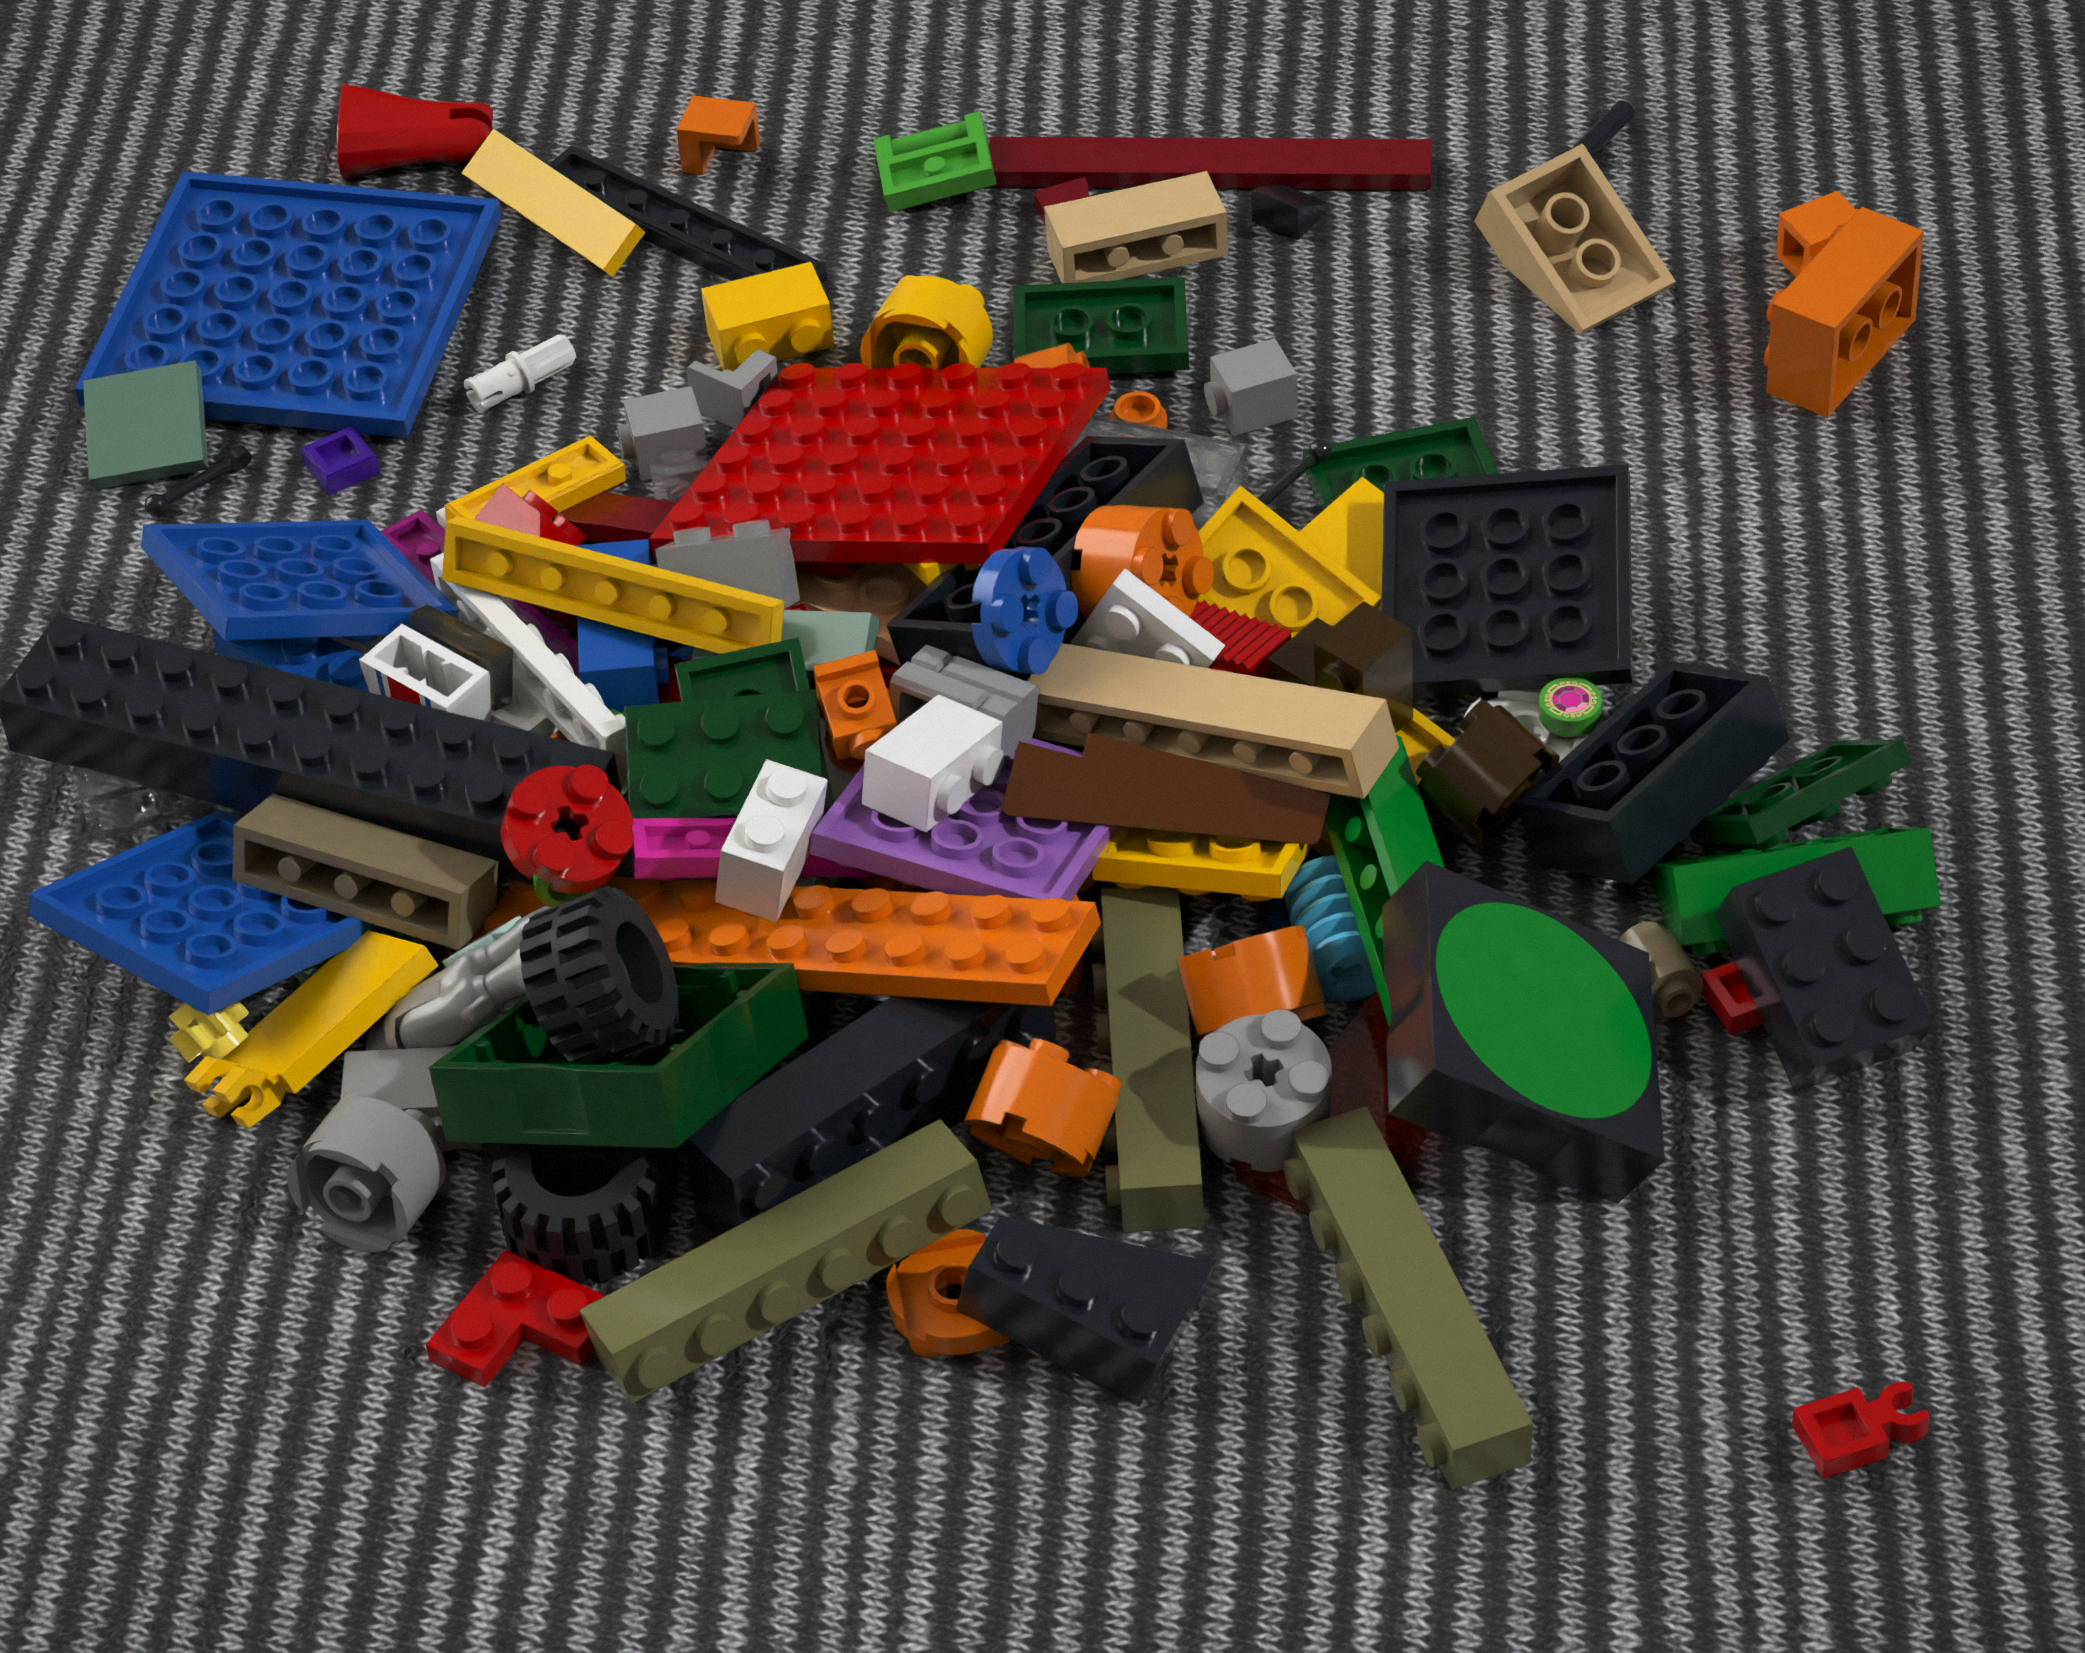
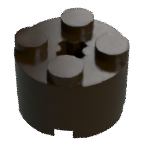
M1485 699L1479 701L1463 718L1459 725V729L1463 733L1448 749H1445L1442 745L1435 747L1424 758L1415 772L1422 779L1417 786L1425 809L1474 852L1481 850L1482 836L1492 843L1520 817L1514 802L1534 785L1532 781L1540 770L1547 774L1559 763L1560 756L1503 706L1497 705L1493 707Z

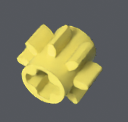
M240 1001L210 1015L197 1011L187 1003H184L169 1016L179 1028L170 1037L169 1041L188 1063L200 1054L203 1058L210 1056L222 1059L249 1036L238 1023L249 1012Z

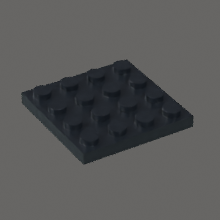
M1628 464L1384 482L1381 611L1412 629L1413 697L1543 689L1546 684L1558 678H1582L1594 685L1633 683L1631 490Z

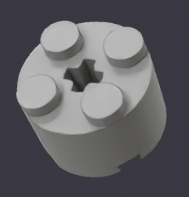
M1277 1009L1267 1014L1250 1015L1235 1019L1221 1026L1215 1032L1209 1033L1202 1039L1196 1063V1107L1199 1132L1205 1144L1216 1156L1229 1163L1230 1157L1242 1162L1251 1163V1170L1274 1172L1283 1170V1162L1291 1159L1292 1132L1306 1125L1331 1117L1332 1064L1329 1053L1321 1039L1312 1030L1301 1024V1020L1296 1014L1289 1010Z
M352 1091L346 1093L339 1103L331 1109L289 1165L287 1183L295 1204L303 1214L310 1206L325 1220L319 1230L332 1240L349 1248L376 1253L386 1250L392 1242L398 1241L399 1243L419 1219L445 1181L446 1166L444 1157L434 1140L437 1135L436 1125L431 1118L419 1110L408 1109L403 1111L390 1103L369 1098L359 1092Z

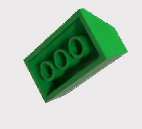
M1895 826L1777 844L1763 850L1751 848L1655 863L1649 872L1666 928L1675 934L1681 945L1691 944L1692 955L1712 954L1729 950L1714 913L1732 887L1850 846L1854 850L1888 926L1922 921L1921 909L1941 906L1930 828Z

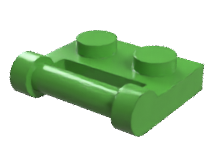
M981 111L965 114L964 121L891 139L889 134L873 139L884 198L889 212L916 207L927 202L962 193H970L977 189L997 184Z

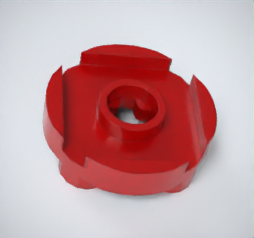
M589 764L581 765L577 768L572 766L547 767L525 777L523 781L514 787L510 795L500 828L504 850L514 867L530 880L534 874L544 881L553 883L551 889L563 893L587 892L606 884L615 875L621 863L627 857L634 840L631 827L634 823L627 802L621 793L609 783L606 773L600 768ZM559 818L570 819L580 826L578 840H571L566 832L555 833L552 827L557 825Z

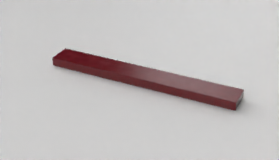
M990 137L989 142L997 184L988 187L1047 188L1085 177L1088 182V188H1132L1207 171L1215 189H1255L1284 184L1294 189L1431 190L1432 139Z

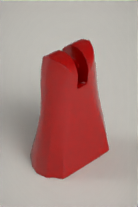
M342 84L337 123V156L342 180H347L388 168L417 163L470 162L492 131L493 109L490 105L484 103L423 100Z

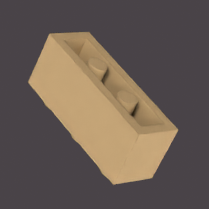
M1207 171L1044 207L1047 251L1061 283L1117 281L1228 256L1227 212Z

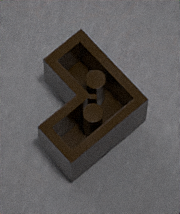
M1365 601L1334 626L1316 617L1267 658L1268 679L1386 699L1395 733L1413 719L1412 629Z

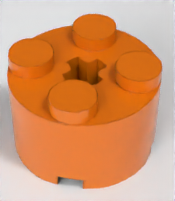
M1133 505L1100 506L1088 515L1076 536L1073 550H1083L1081 571L1071 570V585L1078 601V608L1086 620L1124 569H1127L1188 617L1193 613L1200 594L1207 593L1212 586L1214 578L1212 562L1207 557H1204L1201 538L1191 513L1186 509Z
M1304 924L1244 938L1215 948L1213 951L1209 948L1176 959L1197 1036L1200 1037V1041L1206 1035L1215 1032L1228 1022L1245 1016L1267 1014L1272 1010H1289L1296 1014L1301 1021L1327 1014L1324 1006L1323 991Z
M1033 1038L1029 1048L1011 1041L1001 1040L991 1054L964 1119V1125H972L970 1133L976 1139L1013 1159L1029 1165L1033 1157L1042 1160L1054 1159L1055 1161L1050 1172L1070 1177H1086L1090 1172L1119 1101L1118 1095L1122 1088V1082L1104 1071L1093 1068H1086L1083 1071L1067 1063L1070 1055L1069 1052L1046 1040Z

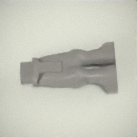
M543 906L524 916L491 945L468 950L450 966L411 989L385 1013L384 1019L374 1023L367 1030L366 1051L454 1046L473 1032L491 1023L496 1018L498 1011L506 1003L525 995L528 996L521 971L520 942L523 941L522 930L524 925L529 922L531 916L552 907Z

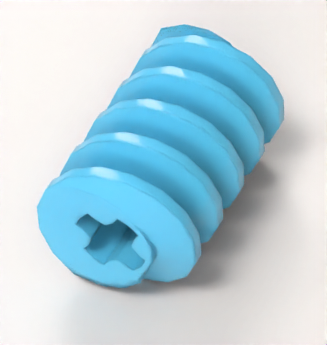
M1322 856L1306 862L1299 867L1284 893L1291 925L1299 926L1304 924L1324 999L1338 1002L1363 999L1377 992V987L1336 856Z

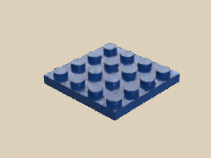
M369 520L143 525L141 548L219 635L231 644L254 646L259 644L261 639H285L297 644H313L319 641V637H343L354 642H371L376 639L377 635H389L401 624L429 639L433 637V634L456 633L459 609Z
M222 810L215 811L29 893L30 917L206 1015L222 1011L235 1002L258 991L270 988L277 982L304 969L322 963L325 959L350 948L367 930L377 933L388 930V928L232 881L233 827L239 819Z

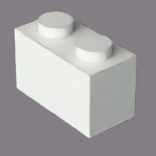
M938 694L865 750L862 804L921 831L928 832L946 816L956 813L963 803L985 785H991L997 779L1004 763V752L1001 750L1003 722Z
M766 759L721 849L715 894L716 903L777 923L810 854L811 832L823 818L828 779Z

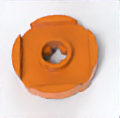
M957 1229L910 1254L900 1262L897 1269L894 1262L888 1273L886 1284L889 1313L893 1324L908 1339L910 1348L916 1354L924 1357H934L940 1354H969L984 1350L990 1346H1000L1012 1340L955 1310L959 1299L943 1297L947 1295L949 1285L961 1284V1287H963L968 1268L986 1240L985 1234L969 1229Z

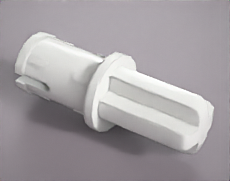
M556 335L521 354L512 351L506 354L505 361L483 373L481 372L474 377L464 380V388L469 390L466 392L467 397L473 407L479 413H483L501 401L522 391L528 395L534 391V384L571 366L576 358V353L570 341L564 335Z

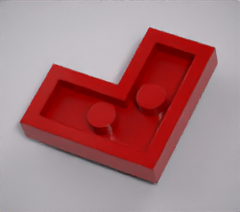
M505 1249L425 1344L429 1361L483 1387L490 1383L524 1340L581 1366L594 1351V1346L581 1316L580 1309L605 1297V1295Z

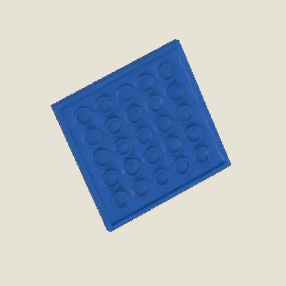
M182 171L75 387L79 406H85L83 380L196 360L201 369L204 416L207 419L327 431H341L352 426L360 434L408 438L502 217L499 199Z

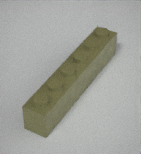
M1149 885L1138 889L1122 887L1101 888L1102 915H1099L1101 924L1091 939L1092 955L1105 954V963L1092 964L1095 1003L1108 1002V1012L1095 1013L1098 1052H1111L1112 1062L1098 1064L1099 1070L1113 1075L1122 1082L1115 1113L1112 1115L1103 1138L1104 1154L1118 1153V1165H1105L1107 1206L1121 1205L1123 1233L1204 1227L1203 1193L1188 1002L1176 961L1177 958L1184 956L1179 891L1177 888Z
M1367 1106L1306 1125L1292 1132L1291 1159L1283 1162L1284 1175L1289 1190L1296 1200L1305 1199L1311 1211L1309 1213L1310 1227L1319 1249L1322 1252L1331 1250L1337 1262L1335 1266L1336 1278L1344 1299L1348 1304L1357 1302L1364 1315L1362 1327L1368 1347L1376 1358L1384 1355L1391 1369L1389 1373L1390 1385L1399 1408L1403 1412L1412 1410L1419 1424L1417 1427L1419 1445L1430 1467L1439 1465L1451 1489L1454 1490L1530 1464L1533 1423Z
M941 1119L925 1126L580 1309L598 1359L631 1404L992 1211L977 1160Z

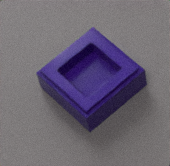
M352 426L300 448L303 464L328 496L380 473L378 458Z

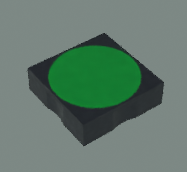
M1425 861L1382 906L1384 979L1387 984L1391 1006V1022L1386 1038L1388 1114L1466 1145L1505 1154L1540 1174L1618 1204L1665 1161L1649 953L1434 863Z

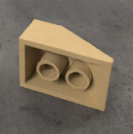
M1583 144L1491 190L1474 220L1504 267L1580 335L1673 287L1676 282Z

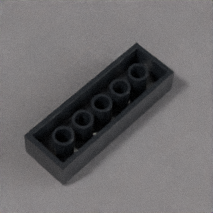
M1086 436L1063 458L1003 549H1015L1018 547H1040L1046 549L1061 569L1066 583V590L1072 591L1071 570L1081 571L1083 551L1073 550L1076 536L1085 519L1095 509L1107 505L1186 509L1192 515L1204 503L1185 440ZM959 564L941 573L886 625L901 666L907 661L911 662L912 657L927 644L950 653L952 657L959 656L993 669L984 661L975 645L971 624L981 623L980 611L982 602H972V595L976 578L983 564L972 571H966L964 564ZM1079 608L1077 619L1070 628H1066L1063 641L1086 621ZM1000 671L1002 673L1019 678L1021 680H1024L1029 675L1019 674L1015 672Z
M901 996L890 997L734 1099L684 1141L697 1220L715 1237H718L939 1119L949 1129L953 1128L965 1119L991 1054L1001 1040L1011 1041L1026 1048H1029L1033 1038L1046 1040L1057 1045L1054 1002L1052 1006Z

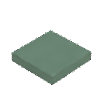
M196 360L83 380L89 481L95 490L208 469L202 375Z

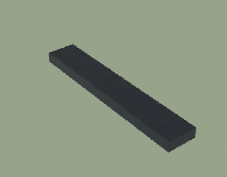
M570 146L548 164L563 176L637 224L645 231L641 239L730 281L807 262L812 263L821 284L827 280L825 263L576 147Z

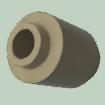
M1651 921L1636 924L1624 932L1619 941L1649 953L1654 1018H1674L1688 1012L1702 992L1703 979L1675 934L1671 930L1663 928L1660 924Z

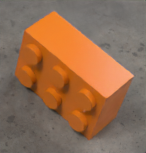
M1861 207L1845 225L1841 224L1835 228L1828 244L1816 257L1811 256L1807 258L1798 276L1785 290L1779 289L1769 303L1766 318L1771 323L1770 342L1766 348L1763 361L1764 365L1768 367L1766 393L1826 418L1833 413L1916 320L1923 230Z

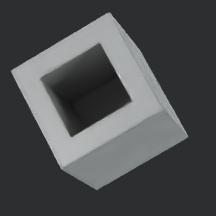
M1275 338L1210 357L1211 382L1204 384L1206 402L1214 417H1222L1232 436L1298 418L1297 373Z
M692 386L623 400L627 424L617 426L619 444L624 460L634 458L641 481L706 467L709 461L704 425Z

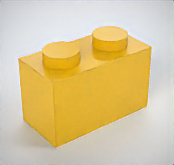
M811 262L701 288L707 333L723 370L728 369L734 372L757 349L775 356L776 361L835 347L830 303Z

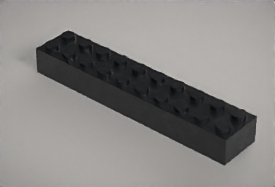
M57 615L0 690V718L10 751L246 812L252 811L274 793L498 861V876L534 885L533 877L530 880L514 867L504 850L501 840L500 828L514 787L531 773L552 766H572L577 768L581 765L589 764L603 770L608 776L609 783L621 793L615 754L613 752ZM559 818L557 825L552 827L555 833L566 832L571 840H578L580 826L570 819Z

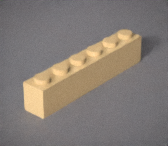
M1061 643L1057 654L1050 662L1045 673L1040 675L1031 674L1027 679V682L1035 684L1039 688L1034 737L1085 747L1089 732L1313 790L1365 799L1399 749L1387 701L1383 698Z

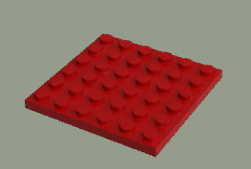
M797 363L787 366L778 374L779 379L770 384L650 536L649 540L654 559H657L655 549L674 542L673 532L710 527L711 537L733 535L732 525L737 523L769 520L770 530L790 528L791 536L789 542L794 562L984 564L994 552L1003 549L1109 392L1110 383L1107 368H1085L1084 365L1079 363H1066L1055 368H1030L1024 363H1011L1000 368H975L970 363H957L938 369L921 368L916 363H903L892 368L867 369V366L862 363H850L839 368H814L813 365L808 363Z

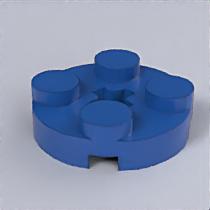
M1018 547L1015 549L1004 548L998 550L983 564L973 587L972 602H982L980 611L981 623H971L975 645L984 661L990 667L999 671L1033 675L1045 673L1061 646L1066 628H1070L1075 623L1078 615L1076 595L1072 591L1066 590V583L1061 569L1049 552L1040 547Z

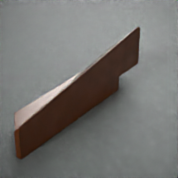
M1088 732L1082 757L1019 741L1002 810L1008 816L1316 844L1321 836L1331 794Z

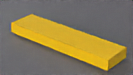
M495 129L491 131L462 171V174L470 181L611 277H614L645 234V231L637 224Z

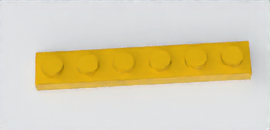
M462 516L446 521L442 580L718 654L781 641L784 600Z

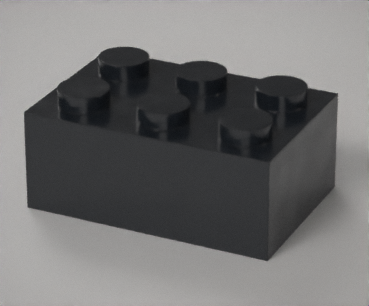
M1852 846L1732 887L1714 913L1715 919L1794 1093L1911 1052L1935 1026Z

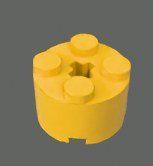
M907 275L901 278L887 296L862 339L860 352L862 364H865L867 369L892 368L903 363H916L921 368L932 369L946 368L957 363H970L975 368H980L990 351L993 340L991 321L984 308V297L979 290L971 285H958L940 277Z

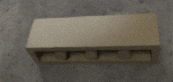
M274 793L236 822L233 827L232 881L456 950L462 948L484 928L483 924L487 917L496 912L498 861Z

